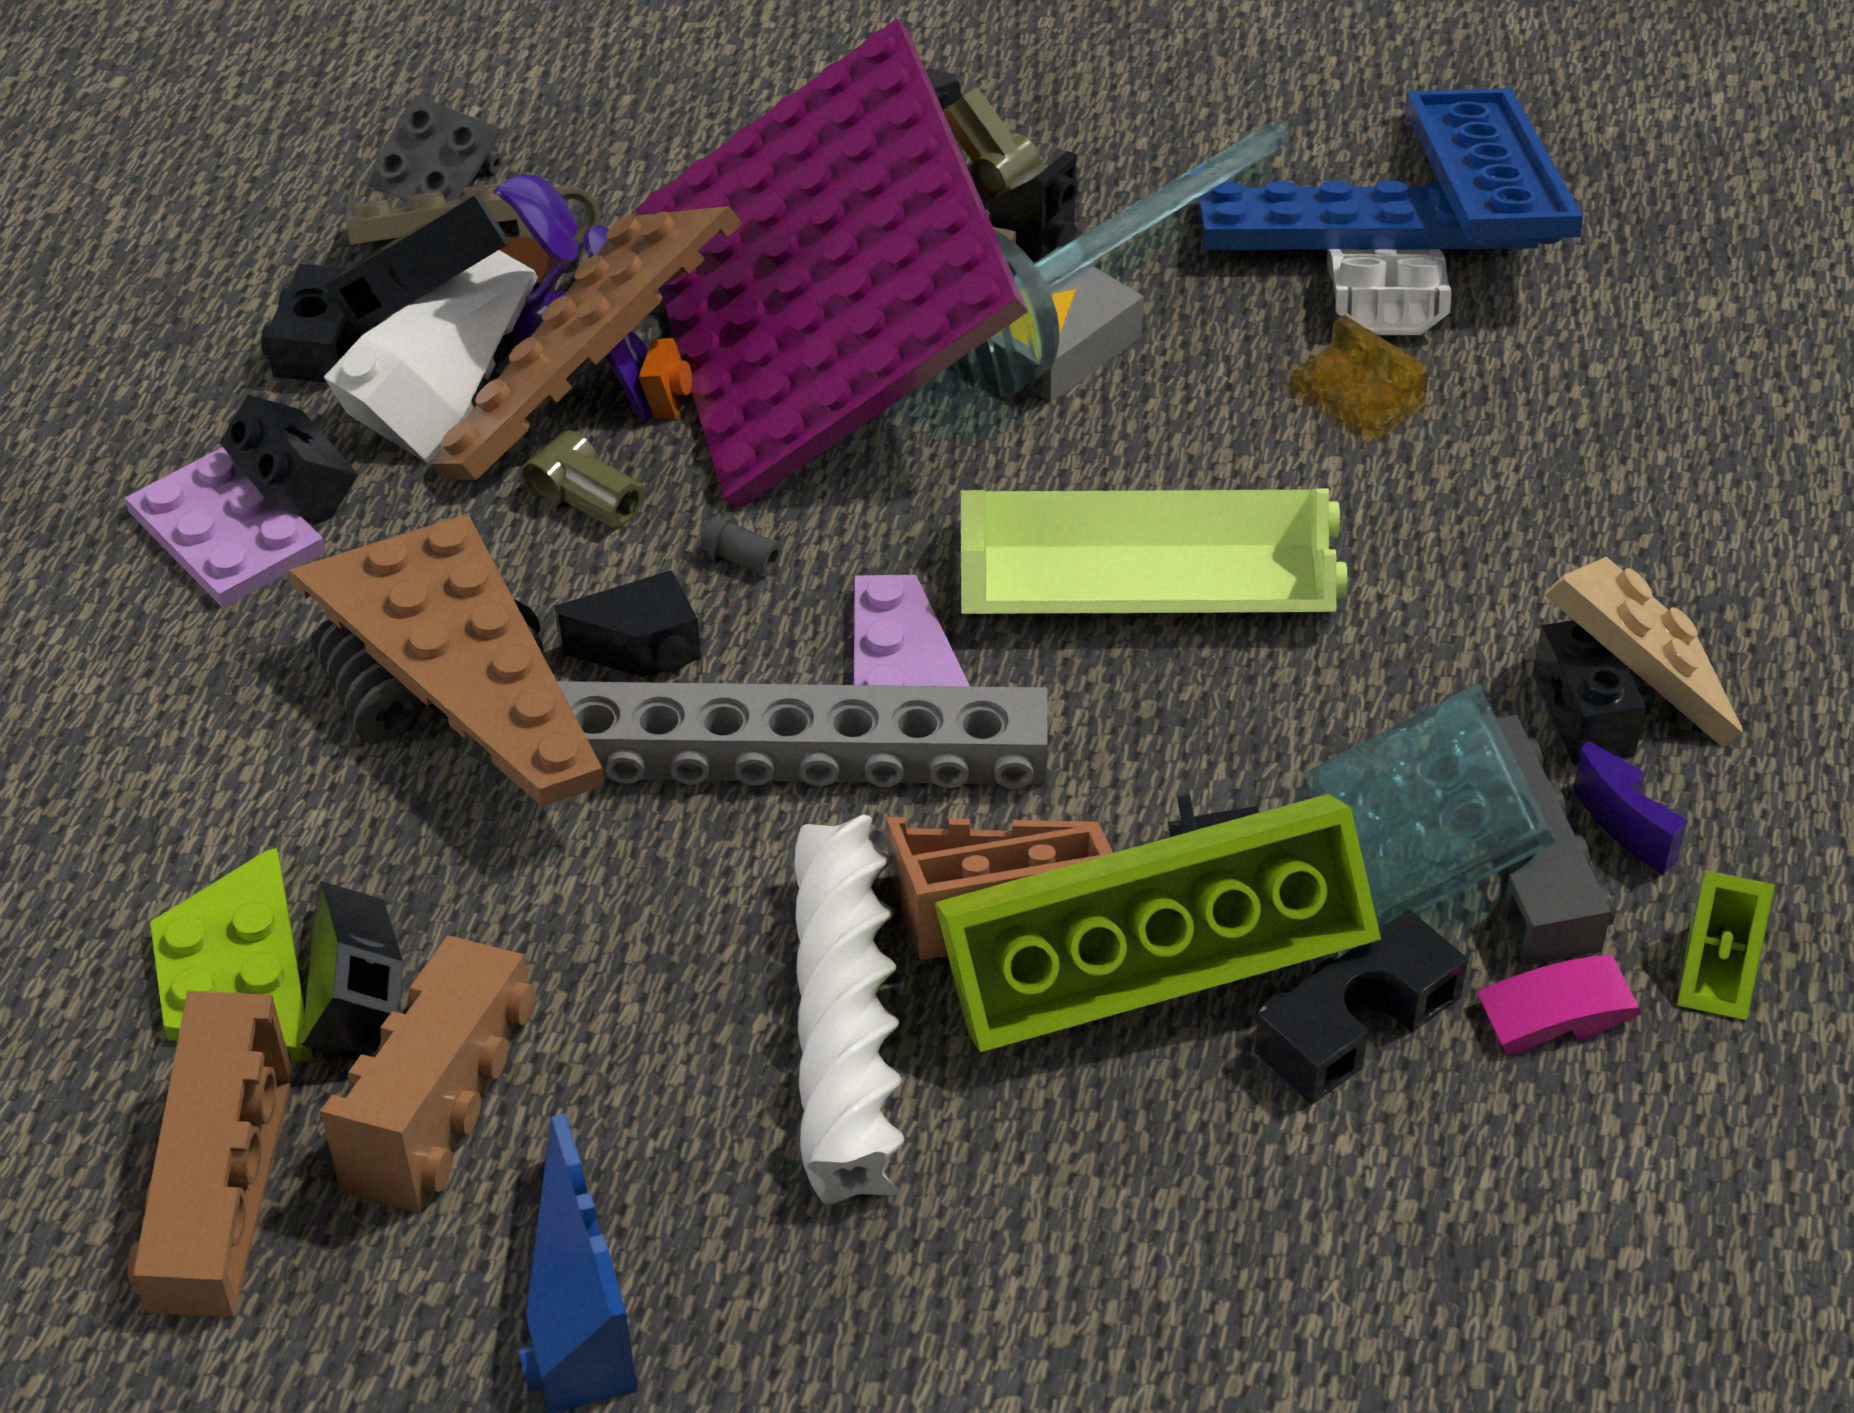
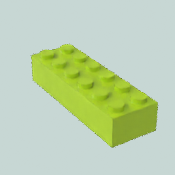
M1330 794L934 902L968 1035L980 1052L1381 940L1352 809Z

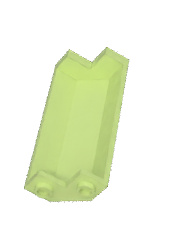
M1328 488L1312 490L1149 491L961 490V614L1336 612V599H1346L1347 596L1346 562H1336V549H1329V538H1338L1339 502L1329 501Z

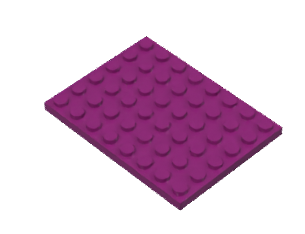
M895 19L882 30L869 35L860 46L836 63L825 67L809 83L792 95L782 98L769 112L748 127L738 130L729 141L705 158L694 162L686 172L664 188L651 193L642 204L635 208L638 216L657 214L662 211L677 212L729 206L742 222L729 237L723 236L722 233H716L699 250V253L705 260L690 275L682 273L676 279L660 287L682 361H687L691 368V392L724 499L735 508L746 506L1029 312L912 37L898 19Z

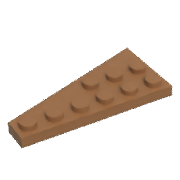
M469 514L289 569L292 587L305 599L310 596L325 608L326 617L339 629L347 627L365 643L366 652L427 706L431 703L437 706L448 716L449 725L464 739L471 736L490 753L492 763L539 805L543 807L604 786L603 768Z

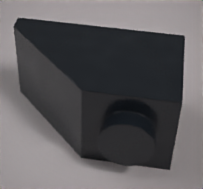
M672 570L554 606L559 646L564 655L640 677L661 671L674 672L682 669L690 662L701 659L698 618Z

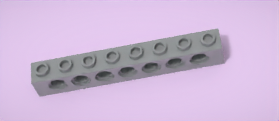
M557 681L603 768L604 779H612L618 783L630 784L640 779L677 780L680 783L690 785L699 784L705 780L741 781L749 785H763L769 781H798L814 786H827L834 782H870L879 787H891L898 783H935L945 788H955L963 784H1000L1010 789H1019L1027 785H1046L1047 687Z

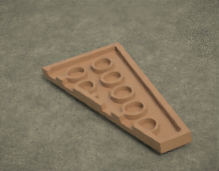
M726 206L677 212L662 211L657 214L626 215L616 221L608 230L606 235L608 240L599 252L578 267L574 275L576 280L564 296L554 300L544 310L542 314L544 321L533 335L520 342L509 355L510 363L498 379L491 381L480 390L475 399L477 405L463 422L456 424L445 434L441 442L443 448L430 463L432 467L442 477L449 480H477L528 431L530 424L526 417L532 411L545 406L551 400L557 403L573 388L566 378L587 358L595 365L602 360L661 303L662 295L658 289L663 284L676 279L682 273L690 275L705 260L699 253V250L716 233H722L723 236L729 237L742 224L732 209Z

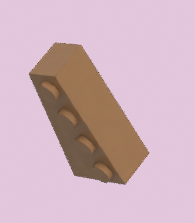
M449 935L446 936L409 987L407 1013L403 1014L392 1011L381 1026V1042L378 1054L375 1058L361 1054L349 1070L348 1081L355 1084L346 1098L331 1095L320 1111L341 1192L420 1213L431 1190L440 1192L445 1187L453 1164V1153L451 1150L460 1133L468 1135L474 1129L481 1109L480 1093L488 1078L497 1079L502 1073L508 1056L509 1044L507 1039L514 1025H524L532 1012L535 1000V987L528 982L524 954Z
M187 991L152 1178L146 1193L145 1215L140 1241L133 1243L128 1259V1280L130 1285L137 1286L146 1313L234 1317L294 1078L272 995Z

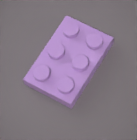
M223 447L125 497L128 512L222 608L288 573L289 569L299 567L326 552L323 538L301 516L275 510Z

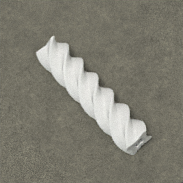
M868 815L858 816L837 826L805 824L799 830L795 846V872L799 887L796 899V925L800 939L797 954V978L802 996L798 1010V1034L803 1052L799 1070V1090L804 1109L801 1122L800 1149L803 1165L810 1184L822 1203L828 1205L859 1194L891 1196L899 1192V1189L888 1179L883 1169L889 1157L903 1144L904 1137L898 1129L886 1120L880 1109L886 1098L900 1085L902 1079L896 1071L884 1062L878 1053L884 1039L897 1028L899 1021L896 1016L882 1006L876 997L881 984L896 970V964L881 953L873 941L878 930L892 918L894 911L881 901L871 888L877 875L891 863V858L869 840L868 835L872 818Z

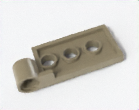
M496 183L463 188L465 198L445 201L442 192L409 196L411 206L389 209L387 200L355 204L356 214L345 216L350 245L398 238L479 193L497 222L517 219L519 237H534L514 209L498 195L493 194L494 189L498 187ZM569 185L554 187L565 201L576 199L584 205L586 212L585 220L578 227L577 233L573 237L578 244L583 243L585 232L592 226L600 225L601 213L598 203L589 193L579 187Z

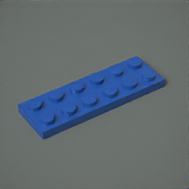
M1511 88L1407 91L1405 112L1467 241H1474L1486 246H1496L1505 243L1509 239H1530L1537 243L1553 244L1560 242L1562 238L1581 237L1583 215Z
M1223 181L1212 184L1211 188H1198L1197 209L1204 250L1538 249L1539 244L1530 239H1509L1505 243L1496 246H1486L1474 241H1467L1439 181L1432 182L1429 187H1408L1406 184L1398 181H1381L1376 183L1375 187H1353L1351 184L1343 181L1324 182L1320 187H1298L1296 184L1287 181L1270 182L1265 187H1243L1236 182Z

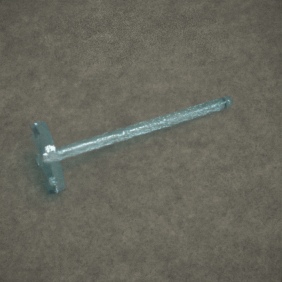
M1281 121L1270 122L1268 125L1263 126L1036 263H1033L1025 252L1012 240L994 230L1029 312L951 364L956 370L958 382L974 392L986 388L992 392L1000 393L1001 397L1012 396L1042 378L1050 370L1056 359L1060 335L1058 316L1049 288L1284 146L1290 138V131L1287 125Z

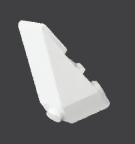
M498 250L413 301L362 335L324 376V379L347 414L425 463H429L443 448L441 442L445 434L456 424L463 422L474 409L471 400L481 379H489L496 365L492 357L503 335L512 332L527 301L526 297L530 295L538 277L533 269Z

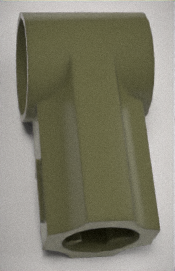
M978 87L966 93L943 111L953 136L972 161L970 175L977 190L981 192L987 190L997 195L1023 173L1041 165L1040 155L1035 145L1022 134L1010 133Z
M571 430L561 433L521 467L523 483L533 496L537 497L540 494L553 501L549 504L553 507L565 501L611 528L615 526L622 528L637 515L640 505L645 500L643 484L600 461L593 446L579 433Z

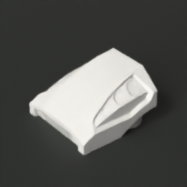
M1440 249L1327 250V271L1333 281L1335 311L1363 335H1421L1450 313L1451 289L1447 277L1445 256Z

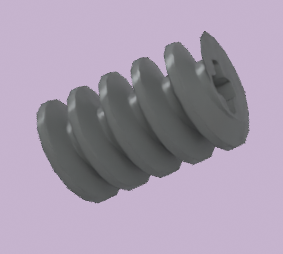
M327 619L311 633V647L318 657L352 724H354L360 739L369 744H379L407 732L414 718L419 715L426 704L366 652L365 643L347 627L339 629L333 622Z

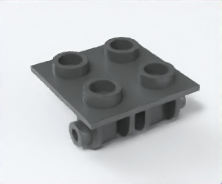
M415 95L362 183L407 202H410L409 196L431 192H442L445 201L460 199L464 195L463 188L469 187L477 173L484 175L488 171L496 174L501 169L503 156L498 153L497 147L494 144L502 130L499 127Z

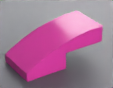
M1612 954L1585 957L1544 966L1476 991L1507 1056L1522 1053L1571 1030L1577 1040L1590 1038L1642 1015Z

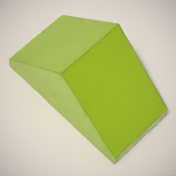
M1708 870L1704 871L1689 927L1677 1002L1678 1006L1747 1020L1775 884Z

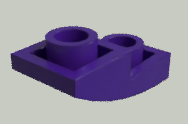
M1588 741L1581 748L1573 785L1576 794L1591 816L1614 840L1643 863L1664 875L1678 860L1688 820L1672 812L1665 805L1655 802L1640 793L1645 772L1629 764L1625 759L1613 755Z

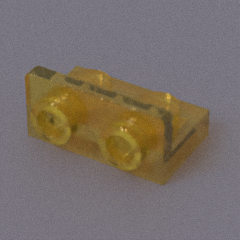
M1342 315L1333 323L1331 345L1293 371L1292 386L1379 441L1424 408L1429 368L1371 330Z

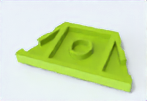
M274 848L266 850L150 921L163 1025L168 1040L178 1041L187 991L267 994L273 996L287 1052L290 1053L291 1060L302 1062L314 1060L312 1048L302 1046L305 1004L278 850Z

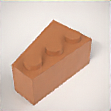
M886 817L887 854L891 858V863L888 865L889 880L919 960L948 957L934 902L1113 853L1098 822L1013 820L1012 831L971 830L970 819L949 818L948 829L907 828V817Z

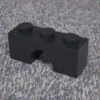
M1410 909L1388 924L1378 923L1381 940L1354 947L1339 958L1329 957L1314 969L1309 979L1289 993L1279 992L1275 994L1259 1011L1254 1053L1311 1105L1363 1069L1369 1030L1354 1018L1352 1014L1363 1010L1381 1011L1396 1018L1413 1033L1461 998L1468 958Z

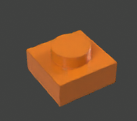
M674 338L652 339L638 378L653 417L677 420L684 397L691 392V368L687 361H682Z

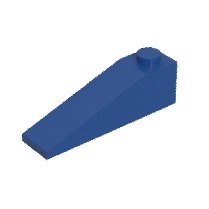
M566 1113L551 1117L526 1310L532 1344L518 1347L528 1393L543 1389L549 1413H557L638 1391L624 1303L604 1234H600L595 1205L591 1193L587 1192L581 1161Z

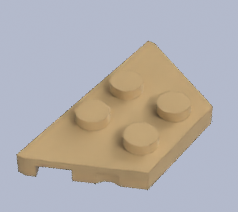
M1604 557L1564 574L1545 591L1547 598L1720 746H1727L1743 733L1742 726L1697 637L1698 633L1694 624L1679 609L1672 607L1668 610L1652 596L1649 585L1637 572L1630 568H1626L1623 571L1608 557Z

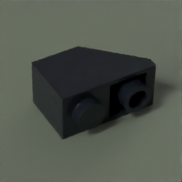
M1066 151L1023 173L989 201V220L992 227L1016 231L1015 254L1034 264L1059 246L1068 251L1076 238L1075 198L1078 192L1076 154Z

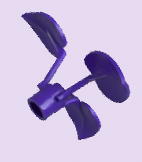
M528 174L512 177L493 191V194L498 195L514 209L538 244L557 262L540 287L526 297L528 305L523 307L512 330L519 343L531 337L544 321L542 314L547 306L557 298L564 296L565 292L563 291L553 293L550 290L569 264L577 258L580 250L579 244L573 238L578 230L577 222L563 197L543 178ZM595 225L585 232L583 237L584 246L589 258L595 256L607 242L608 228L602 225ZM631 331L605 357L625 391L639 424L642 425L653 417L638 378L648 352V347L640 337Z

